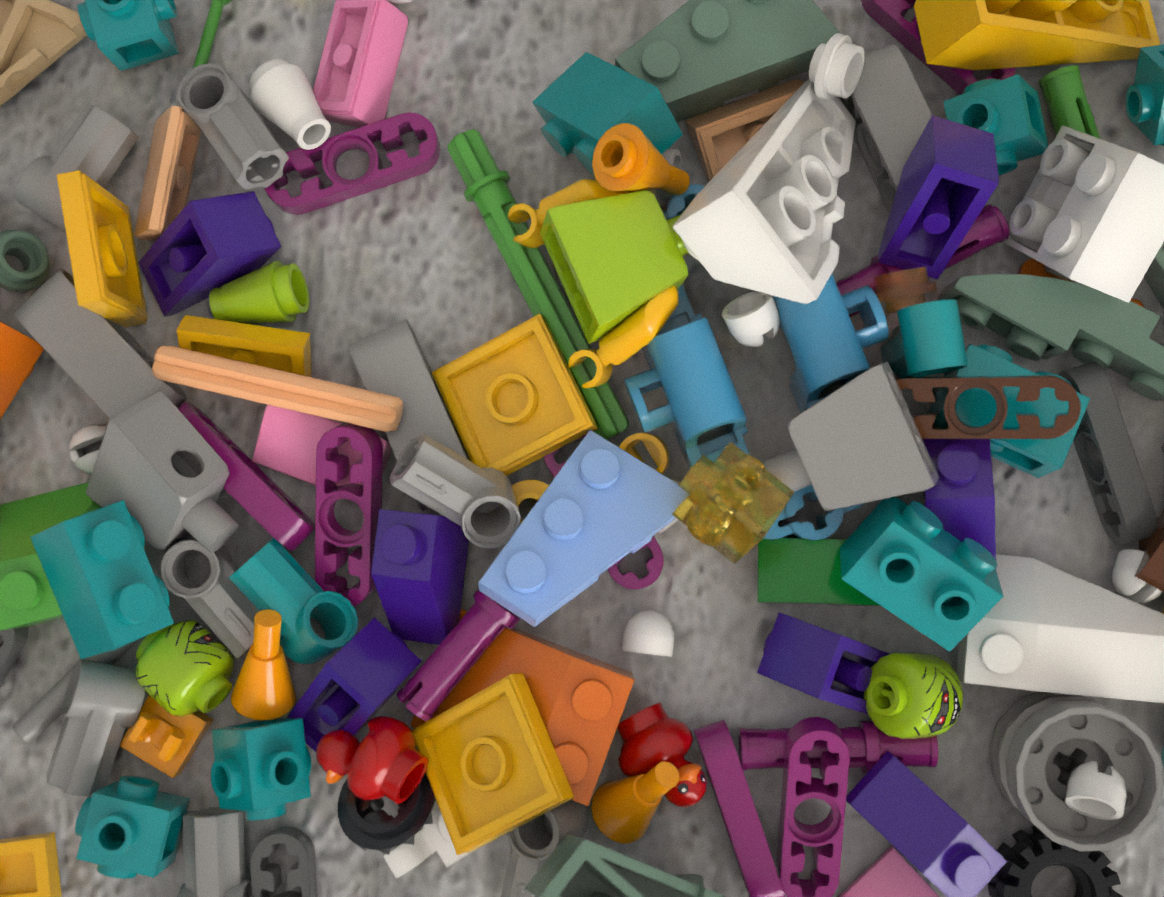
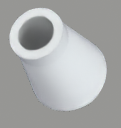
M275 59L262 64L255 70L249 82L253 107L291 136L302 149L311 150L321 146L330 135L331 125L323 116L302 68L285 60Z

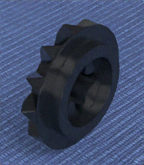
M425 772L423 779L411 796L403 803L397 804L399 807L397 810L398 815L393 817L382 809L384 806L383 798L363 800L356 797L348 788L346 779L338 799V819L345 835L362 850H378L389 855L391 849L400 844L414 845L415 834L423 825L433 824L432 809L436 798Z

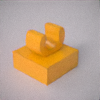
M149 695L140 710L134 726L128 729L119 746L169 777L175 778L184 770L214 719L199 710L190 715L177 717L168 713Z

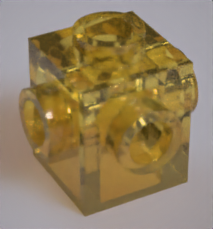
M730 442L713 461L702 454L682 478L678 486L687 494L673 511L672 515L687 526L694 538L703 544L712 546L735 564L764 538L794 494V491L768 472L758 459L744 453Z

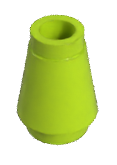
M274 261L221 287L211 289L209 304L214 318L218 320L245 324L293 322L297 314L308 311L309 292L303 273L296 264L283 265L280 261Z

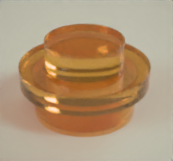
M927 267L913 268L874 277L877 292L875 294L880 303L885 302L887 314L897 313L898 310L908 306L926 303L924 294L938 291L936 282H929Z

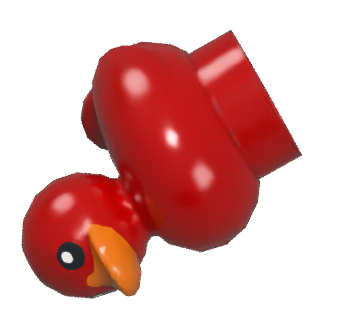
M659 702L637 712L618 724L617 730L624 742L620 750L618 762L624 775L632 777L646 774L660 762L666 761L673 764L679 772L678 784L664 794L667 800L678 807H689L695 805L703 798L706 792L707 781L704 772L701 770L702 767L699 764L684 759L694 740L691 730L684 722L675 718H669L663 705Z
M377 716L369 720V732L361 743L355 735L353 736L344 730H333L320 739L317 745L316 758L319 766L327 773L326 782L334 784L347 775L348 788L356 797L363 800H375L386 796L396 804L403 803L418 787L428 767V757L415 750V739L411 729L405 722L393 717Z

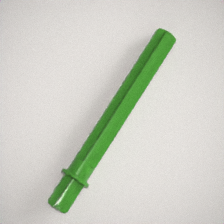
M472 129L456 135L448 144V151L467 186L464 196L468 202L474 201L533 316L538 314L544 316L568 363L573 353L592 348L540 248H528L513 241L517 235L526 233L529 230L527 222L516 224L508 220L509 209L517 204L507 186L511 177L507 171L499 170L479 131ZM587 357L577 367L570 368L598 427L593 432L606 440L624 432L629 427V420L609 381L598 387H582L584 383L595 377L597 372L595 362Z

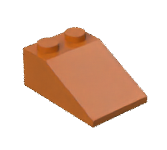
M461 608L460 620L468 610ZM505 627L435 710L431 719L511 673H523L575 797L571 800L588 806L635 680L633 674L630 671L519 629ZM414 715L410 726L417 728L427 721Z

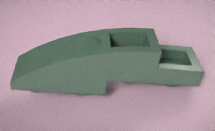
M1027 274L962 276L945 287L937 299L957 300L962 324L977 330H983L986 327L1007 339L1005 341L1006 347L1019 356L1038 361L1041 358L1047 360L1068 351L1072 347L1074 348L1072 355L1084 364L1095 362L1103 370L1110 368L1128 378L1127 385L1134 392L1152 400H1164V346L1149 338L1161 316L1132 301L1128 303L1086 285Z

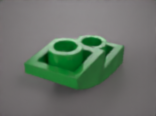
M758 538V602L827 604L832 606H880L841 579L840 547L847 539L808 540L803 538H779L767 540Z

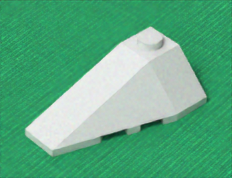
M808 79L696 195L673 225L674 230L683 240L687 251L700 261L714 280L803 304H808L819 297L838 263L840 246L831 239L833 223L844 217L845 202L837 196L839 177L848 173L850 169L856 122L838 96L830 101L818 98L815 94L814 83Z
M996 554V571L1004 597L959 642L956 674L962 682L1029 691L1164 703L1163 613L1037 559Z

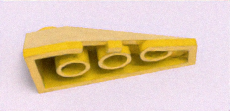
M916 0L914 4L926 63L968 70H986L1138 59L1140 48L1161 45L1149 0Z

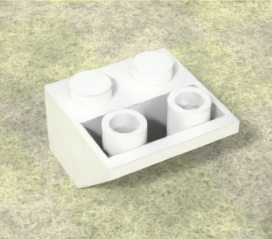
M1062 125L1055 140L1044 151L1040 161V168L1023 201L1012 212L1009 221V237L1003 242L1067 278L1129 303L1164 242V164L1138 152Z

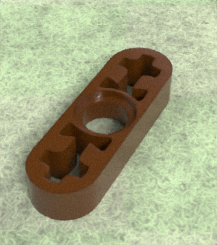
M1051 375L904 377L896 380L901 392L902 389L913 390V398L918 402H936L938 399L934 387H947L949 389L944 402V415L949 427L934 426L937 413L917 414L913 420L922 439H1053L1068 433L1075 426L1080 416V400L1075 389L1064 379ZM1017 386L1020 388L1016 401L1038 400L1040 389L1054 388L1057 400L1068 401L1067 412L1057 413L1054 418V425L1048 426L1040 425V418L1036 413L1016 412L1017 421L1020 426L1004 427L1003 423L1007 416L1008 401L1003 387ZM970 388H982L993 395L997 404V411L989 423L982 426H970L958 417L956 401L963 391Z

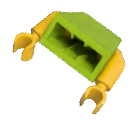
M581 179L543 198L539 203L538 209L520 203L512 206L508 212V220L516 224L526 222L531 218L529 230L522 235L514 237L513 241L528 248H538L545 244L588 343L599 340V349L579 350L569 358V368L577 367L587 357L591 358L596 364L597 372L595 377L582 385L583 388H593L605 384L611 377L613 371L612 364L621 365L658 335L678 306V289L688 276V268L683 256L689 254L683 240L673 228V225L681 215L666 220L655 195L651 191H610L603 188L597 181L590 179Z

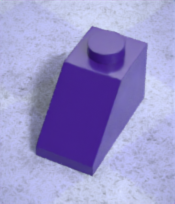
M934 115L931 116L903 167L879 248V263L938 280L999 184L994 134Z
M252 191L189 201L140 259L138 264L164 317L175 315L209 298L211 289L221 287L228 282L261 268L282 246L275 234L271 220L266 216L255 192Z
M922 439L939 477L934 487L923 491L924 506L939 518L945 531L961 542L965 538L975 540L985 547L996 560L995 493L990 439Z
M379 509L371 576L391 631L402 640L439 645L460 620L469 540L465 537L460 525L444 516Z
M778 612L773 629L765 640L764 654L757 673L817 699L867 714L864 691L870 684L872 676L871 667L881 657L887 656L889 653Z
M374 617L325 664L286 718H303L305 743L315 752L320 739L333 730H344L353 736H357L369 720L376 715L421 663V660L408 649L406 643L398 635L390 632Z
M889 751L880 758L846 796V801L947 897H976L1007 862L969 823Z

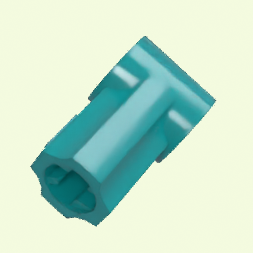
M938 300L920 303L897 311L899 326L893 329L891 338L880 347L882 363L888 362L891 370L897 373L900 378L925 377L968 367L957 300Z
M272 538L229 577L259 611L271 609L281 615L280 645L286 656L297 663L308 665L319 662L347 644L357 631L358 618L351 602L339 593L324 591L275 538ZM310 618H314L322 625L325 631V639L315 634L311 628Z

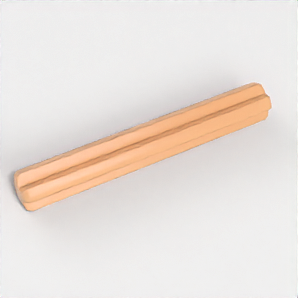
M160 346L154 355L152 373L158 380L384 432L397 430L401 421L403 401L399 397L175 346Z

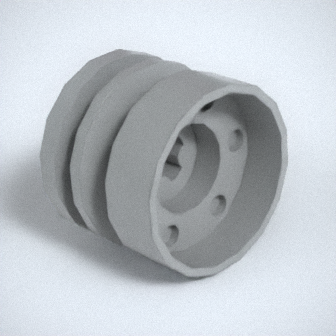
M1038 691L1016 701L998 720L989 745L991 773L1002 795L1053 842L1078 851H1108L1135 839L1155 818L1164 792L1162 762L1149 736L1126 716L1106 708L1094 700L1081 695ZM1059 752L1073 758L1071 765L1067 769L1053 763L1054 757ZM1089 761H1097V772L1105 773L1110 765L1116 768L1125 781L1126 801L1123 817L1115 820H1103L1088 817L1070 809L1065 803V797L1072 771L1080 764Z

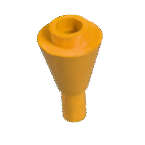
M623 123L611 127L601 136L595 147L592 158L593 173L597 182L607 190L630 191L659 188L673 195H681L689 187L690 177L688 173L670 165L645 134L635 125Z
M265 609L255 614L253 644L248 651L231 693L233 708L242 716L254 720L279 718L288 713L296 702L295 689L283 648L280 645L282 617L275 610Z
M664 761L657 764L646 774L602 784L594 793L591 804L592 816L599 830L607 838L618 843L627 844L639 840L647 831L662 796L678 784L679 772L673 764Z

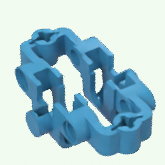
M692 184L689 185L685 193L673 195L669 200L667 211L663 212L665 219L668 220L683 214L692 200L705 186ZM831 274L819 297L808 304L772 295L779 311V327H781L785 334L795 362L796 370L790 376L792 383L789 387L800 414L829 396L826 395L818 398L826 386L838 380L844 386L869 370L870 366L863 349L885 341L889 337L883 308L878 297L869 286H863L841 295ZM681 285L678 289V306L658 335L642 348L650 369L624 379L627 392L643 432L647 433L674 422V432L697 491L708 513L736 503L746 529L756 538L773 540L792 535L795 538L819 540L829 537L841 525L844 513L857 509L865 503L833 510H824V512L816 516L818 525L816 528H814L811 522L790 521L778 526L779 521L796 515L795 511L804 507L803 495H806L810 502L819 501L813 486L810 485L783 496L778 510L770 513L765 512L759 497V493H762L761 484L743 436L748 433L746 429L747 417L707 317L702 318L701 313L694 315L685 289ZM859 311L865 327L855 331L849 314ZM662 387L667 404L648 411L642 394ZM722 425L726 426L728 434L697 445L698 437L703 433Z

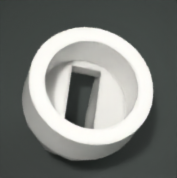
M752 291L736 298L722 311V317L729 332L737 342L744 346L759 347L763 345L762 335L769 339L777 335L780 317L772 295Z
M89 425L73 435L68 447L70 458L79 470L92 474L99 450L84 455L83 450L84 447L103 440L107 426Z
M1135 549L1121 550L1118 553L1112 570V583L1116 592L1140 604L1148 603L1158 598L1162 592L1161 590L1135 577L1145 551Z
M652 610L641 611L628 621L623 634L622 651L672 657L674 631L671 623L663 614Z
M1089 761L1080 764L1072 771L1065 797V803L1070 809L1082 815L1103 820H1115L1123 817L1126 788L1125 781L1116 768L1110 765L1105 773L1097 772V761Z

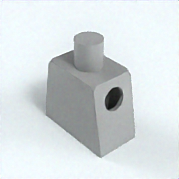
M888 362L870 368L787 423V427L796 448L765 461V469L769 481L779 497L812 485L824 510H833L924 491L934 487L939 479Z
M158 391L109 419L86 490V494L94 502L103 508L124 500L129 514L139 522L145 541L157 550H167L191 534L212 553L225 545L239 527V523L217 504V500L229 476L227 464L164 393Z

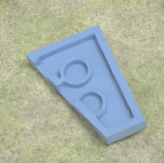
M589 430L478 582L479 591L535 627L596 582L599 575L630 552L633 554L650 542L652 536L676 518L678 520L693 510L697 506L700 497Z

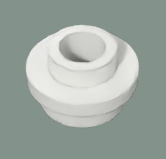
M837 33L829 39L827 44L822 43L815 50L809 67V80L814 83L815 94L818 98L827 101L834 99L836 96L848 98L855 90L863 70L864 49L861 46L852 44L850 36Z

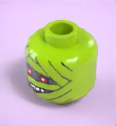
M195 620L174 622V624L153 632L143 639L137 649L136 680L156 702L172 715L183 717L198 710H201L203 713H209L217 708L232 690V683L229 681V678L234 669V655L209 630Z
M895 652L881 657L871 667L872 676L870 684L864 691L867 714L874 725L886 735L901 739L929 738L946 733L957 722L962 710L963 690L959 676L952 666L939 656L926 653Z

